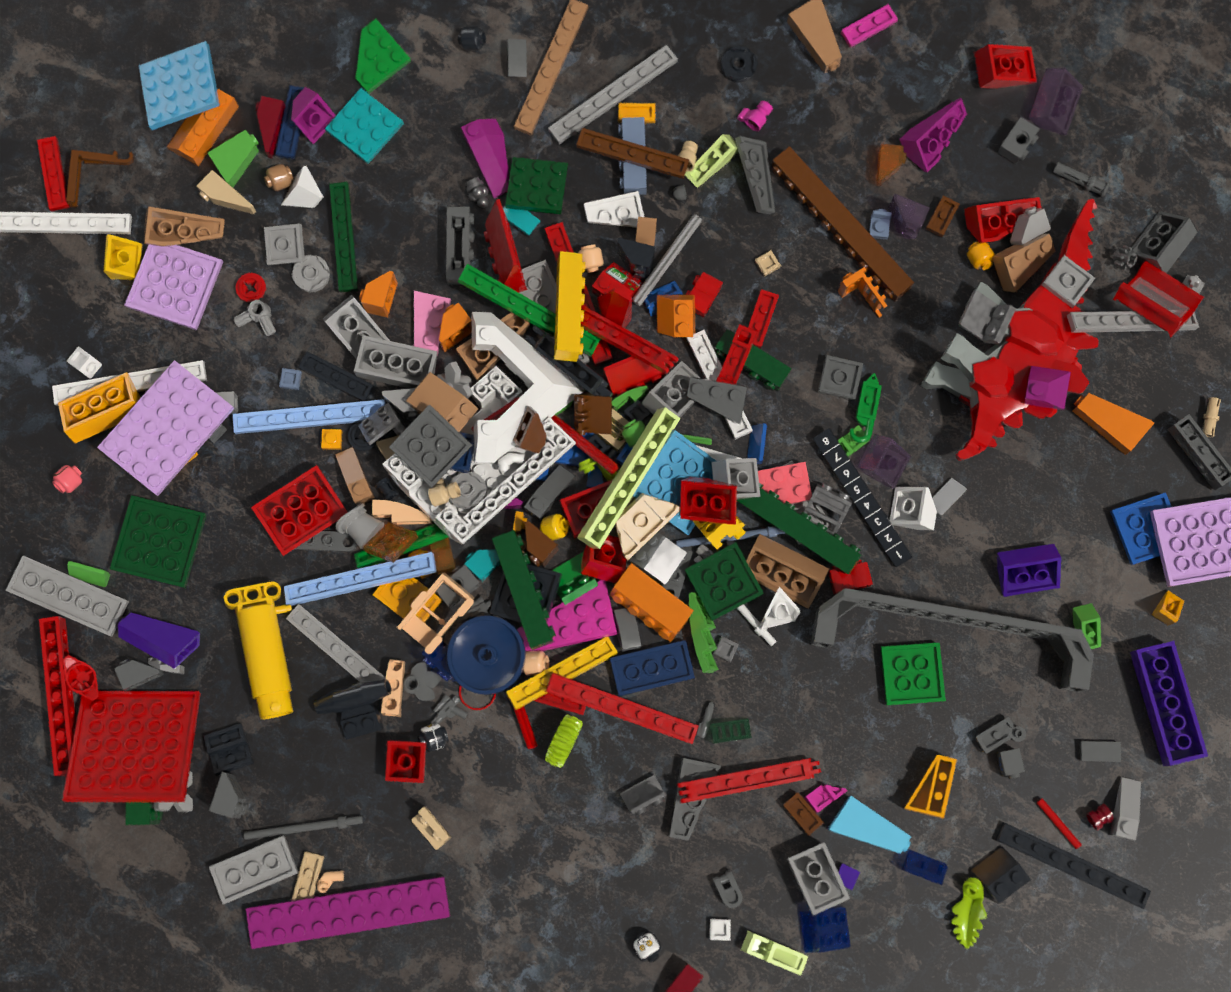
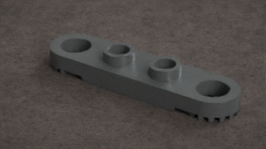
M321 531L293 550L353 552L357 549L358 545L354 541L351 547L344 546V539L351 537L346 532L341 534L334 531Z

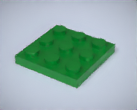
M940 643L880 647L886 706L946 701Z

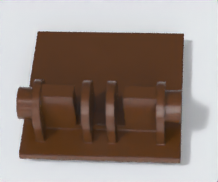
M575 394L574 430L581 436L585 435V433L612 434V397Z

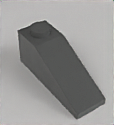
M559 465L524 506L525 511L541 522L575 476Z

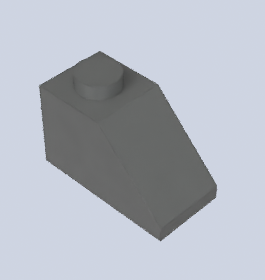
M130 659L120 662L119 666L114 668L123 690L130 691L164 675L162 670L134 660L130 661Z

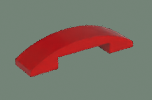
M739 324L732 341L733 343L716 381L737 384L757 331Z

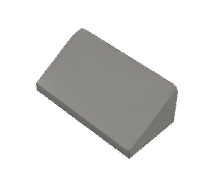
M951 478L932 497L937 511L936 516L940 518L965 493L967 488Z

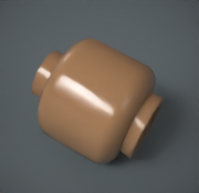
M278 164L266 170L264 180L268 188L272 187L274 191H280L291 185L293 175L288 166L285 167L283 164Z

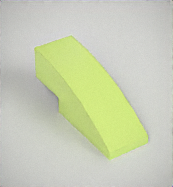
M750 931L747 932L741 948L742 951L799 975L802 974L808 959L807 955Z

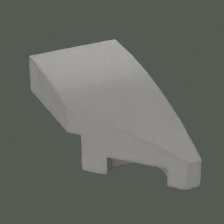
M148 658V664L154 668L170 673L184 674V666L178 665L174 669L156 658Z

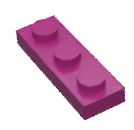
M888 4L841 30V34L851 48L895 24L898 18Z

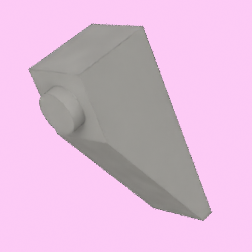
M1120 778L1110 836L1136 840L1140 817V781Z

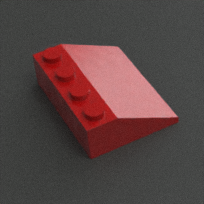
M498 199L495 201L485 222L487 231H484L486 242L491 244V247H488L490 257L495 259V263L492 266L495 275L499 274L500 279H497V281L519 293L526 291L527 287L510 225L501 201Z
M318 465L251 507L283 556L348 513Z

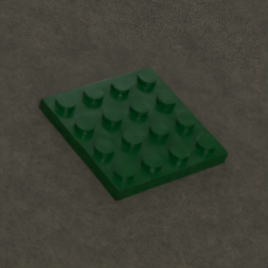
M131 495L110 570L186 588L207 514Z

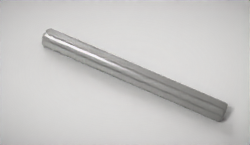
M693 215L633 297L632 301L634 304L641 306L701 223L702 219L699 216Z

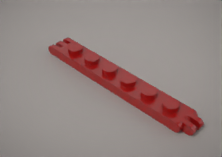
M581 305V310H584V319L581 322V327H584V330L664 374L669 372L668 368L672 369L673 363L678 362L679 359L675 355Z
M811 758L677 783V787L685 786L686 790L678 791L679 795L687 794V798H681L680 803L814 778V774L821 773L820 768H812V766L820 765L819 761L811 762Z

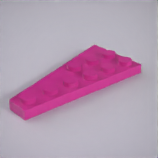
M600 580L597 582L598 586L566 605L561 603L551 609L548 625H552L556 634L553 637L554 643L532 650L523 626L518 628L517 631L524 641L526 651H547L617 635L606 581Z

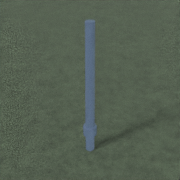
M773 525L765 529L745 531L746 533L738 540L756 538L759 534L769 536V538L777 537L778 534H785V532ZM726 535L720 542L734 541L737 539L734 536L730 538L728 535ZM706 537L676 540L677 546L680 548L711 544Z

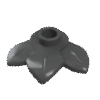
M426 662L418 663L412 668L411 674L404 678L403 688L407 693L415 694L419 700L430 701L436 698L432 688L439 684L441 676L435 672L427 671ZM411 681L416 682V686L414 688H410L409 683Z

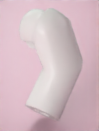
M507 453L498 460V469L500 471H508L511 463H524V453Z

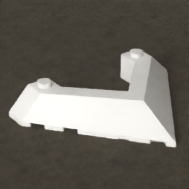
M472 312V350L492 351L529 388L498 420H477L474 424V463H494L516 446L512 440L527 406L532 407L539 414L541 422H543L548 417H553L573 401L575 394L580 395L586 389L538 352L490 312Z

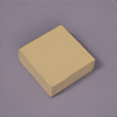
M771 250L755 259V263L764 277L781 267Z

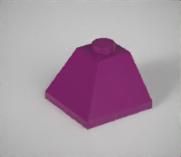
M305 87L293 100L291 120L306 138L314 144L326 131L325 128L336 115L318 93Z
M1031 366L1024 404L1064 410L1071 372Z

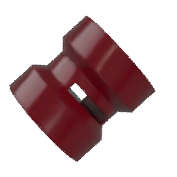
M1105 804L1098 806L1096 811L1086 813L1089 823L1096 831L1103 828V824H1110L1114 821L1111 811Z

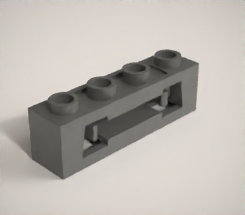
M447 207L446 280L448 285L460 284L457 281L464 270L462 262L456 261V233L453 228V222H455L456 231H462V259L464 268L467 264L470 265V260H474V249H471V242H474V231H471V224H474V213H471L470 207Z
M1190 414L1167 429L1214 491L1231 480V467Z

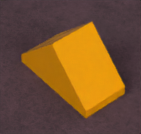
M1168 590L1151 615L1167 626L1174 624L1179 620L1184 600Z

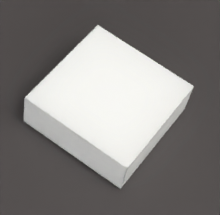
M710 919V940H730V919Z

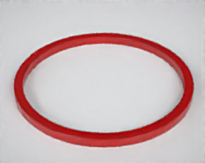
M460 685L459 688V696L462 703L472 710H483L488 708L494 702L496 697V694H494L492 701L483 708H472L463 701L461 696L462 686Z

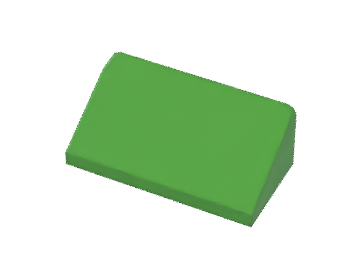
M72 561L68 562L69 576L98 586H107L110 577L109 572Z

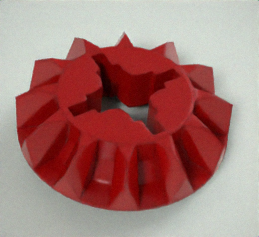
M255 273L244 274L236 283L237 295L241 300L248 303L263 298L266 291L264 279ZM245 284L250 286H253L255 284L254 288L257 292H248L249 289Z

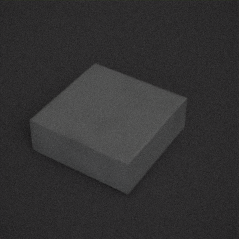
M721 636L716 646L717 649L713 654L731 662L739 644Z

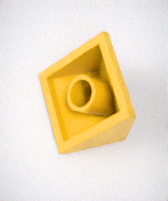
M110 234L106 236L104 272L110 279L135 280L141 263L142 243Z

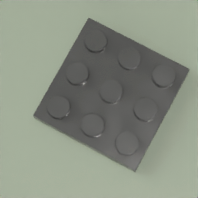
M429 404L389 448L432 488L472 447V444Z

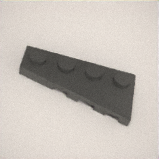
M739 136L735 138L756 211L769 215L775 213L766 142Z

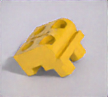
M737 516L736 525L693 520L694 524L716 549L723 545L720 541L726 535L730 538L734 536L738 540L746 533L742 528L745 525Z

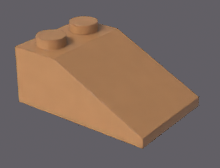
M431 372L426 375L405 400L419 414L430 404L459 432L478 410L464 395Z

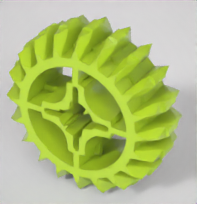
M566 715L563 718L546 753L545 760L559 768L565 764L582 728V721L570 715Z

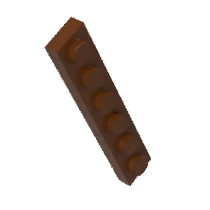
M582 128L577 142V148L681 179L685 177L690 160Z

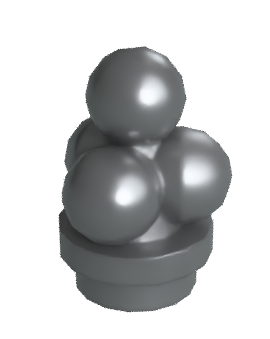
M476 177L466 182V191L470 192L468 195L469 199L474 202L477 201L478 206L481 208L487 207L488 199L486 196L488 189L483 186V181Z

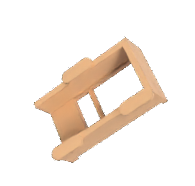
M442 573L427 592H421L411 604L412 610L397 628L405 630L425 647L424 651L427 654H431L442 642V636L459 616H463L473 605L475 597L449 575ZM443 582L465 600L447 623L425 606V603ZM422 607L436 618L439 624L444 625L438 634L416 616Z

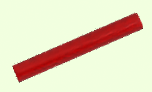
M1043 798L1039 799L1036 802L1073 847L1078 849L1082 845L1045 800Z

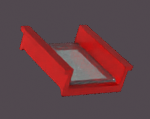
M1145 261L1137 275L1128 284L1123 282L1120 285L1113 300L1116 301L1118 299L1119 302L1161 329L1168 331L1171 339L1191 318L1204 296L1148 261Z

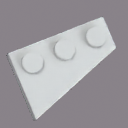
M638 191L584 203L588 223L637 228L638 217H644Z

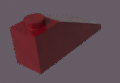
M262 96L260 102H257L256 113L265 152L268 158L272 159L281 129L285 104L283 100Z

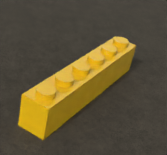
M560 251L557 261L555 360L577 362L579 355L583 353V343H580V338H583L584 327H581V322L584 319V310H581V305H584L585 294H582L585 278L582 277V273L585 272L586 263L582 261L583 254Z

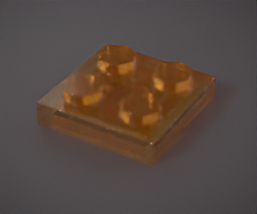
M388 522L364 546L366 553L394 563L413 544L418 536L412 530Z

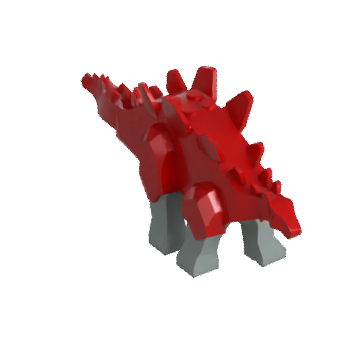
M1094 199L1087 200L1076 217L1063 242L1058 262L1065 255L1085 271L1091 269L1087 259H1092L1093 256L1088 249V245H1092L1093 242L1089 238L1088 232L1094 230L1090 224V219L1095 217L1092 210L1097 209ZM1056 263L1047 272L1039 287L1015 310L1000 344H995L983 353L957 333L949 342L940 359L947 363L955 364L959 369L942 365L936 361L930 367L920 385L925 389L943 388L958 396L962 403L970 407L971 437L964 448L955 456L960 461L980 454L987 447L995 448L997 443L992 436L1001 438L1005 434L1001 422L1012 428H1020L1023 425V410L1025 413L1039 419L1051 418L1057 413V409L1024 404L1031 366L1071 372L1067 392L1081 394L1089 384V380L1081 371L1082 365L1077 361L1076 355L1078 350L1097 348L1099 340L1086 332L1072 333L1067 315L1070 312L1084 311H1081L1076 305L1071 308L1042 286V283L1057 265ZM980 282L975 290L996 304L1007 305L983 282ZM1081 297L1076 304L1084 303V298Z

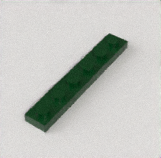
M330 183L339 292L359 291L349 183Z

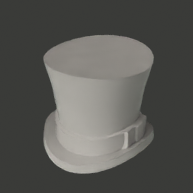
M363 503L342 516L336 524V530L341 534L345 532L349 534L360 549H363L374 540L384 527V522L366 513L367 510L363 508L365 506Z

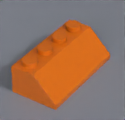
M217 89L220 106L187 117L167 146L169 150L198 167L239 107L232 96Z
M632 563L610 593V596L616 603L623 605L630 614L640 618L647 627L653 628L663 639L670 642L680 632L694 611Z

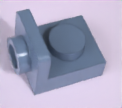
M877 209L872 212L869 233L873 238L888 239L891 212H887L885 209Z

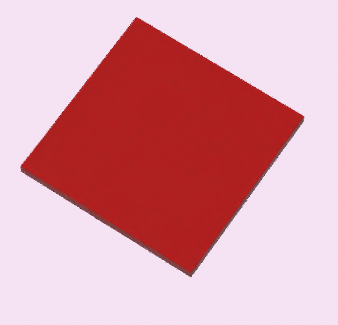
M98 691L99 697L94 701L81 695L63 792V801L185 802L201 695L200 691Z

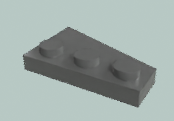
M690 377L687 397L741 424L747 386Z

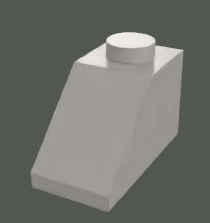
M1035 206L1025 210V213L1018 216L1010 239L1011 245H1023L1051 229L1045 209L1036 208Z

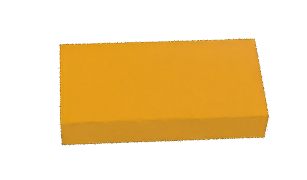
M618 103V123H622V118L644 117L645 123H655V103Z

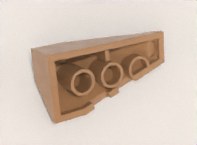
M148 207L144 228V244L165 247L219 239L223 237L224 219Z

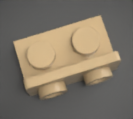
M423 807L412 819L415 826L436 850L451 838L450 834L427 807Z

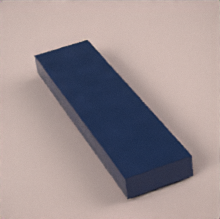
M289 86L275 153L276 157L295 159L300 129L291 120L293 100L304 89L303 87Z

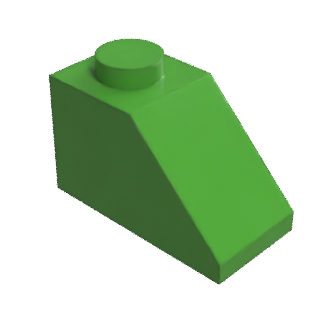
M1092 603L1074 607L1073 623L1075 629L1082 630L1091 649L1101 647V617Z

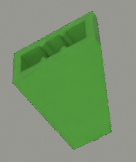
M246 130L208 152L224 180L232 188L259 152L256 147L258 141L253 134L249 135Z

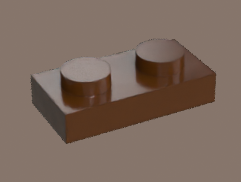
M943 196L926 230L943 237L960 203Z
M798 792L783 804L784 808L808 836L824 823Z

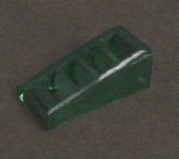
M749 718L710 724L713 744L752 738ZM744 723L746 735L741 734L740 724ZM732 725H736L738 736H734ZM725 726L729 727L730 737H726ZM718 727H721L722 738L720 739L718 736Z

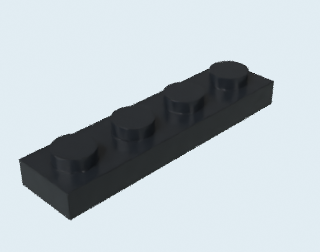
M308 351L298 366L300 370L360 401H367L374 388L373 384Z

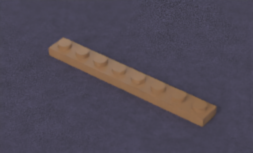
M570 0L514 125V129L532 136L588 10V5L576 0Z

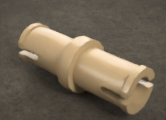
M1208 398L1207 411L1203 416V419H1205L1203 432L1207 437H1214L1216 422L1219 421L1218 412L1221 399Z

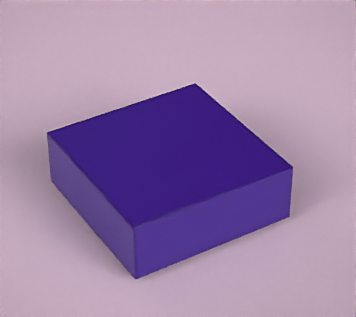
M841 863L838 870L844 887L853 890L860 872Z

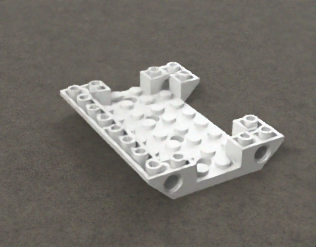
M497 366L471 387L473 392L471 396L481 410L467 422L460 432L474 434L471 428L477 420H484L517 397L520 398L523 395L522 390ZM548 417L542 422L547 437L540 453L522 449L516 445L507 453H524V463H511L508 471H500L498 469V460L494 463H474L473 453L470 470L483 478L487 493L486 497L472 509H460L450 501V498L446 504L434 507L428 494V490L431 487L396 453L382 465L397 486L449 538L463 545L574 446L576 442ZM449 470L442 477L446 487L451 479L461 472Z

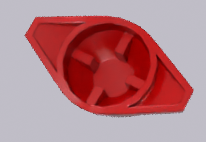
M69 655L63 658L65 679L69 688L94 701L98 698V683L94 669L90 665Z

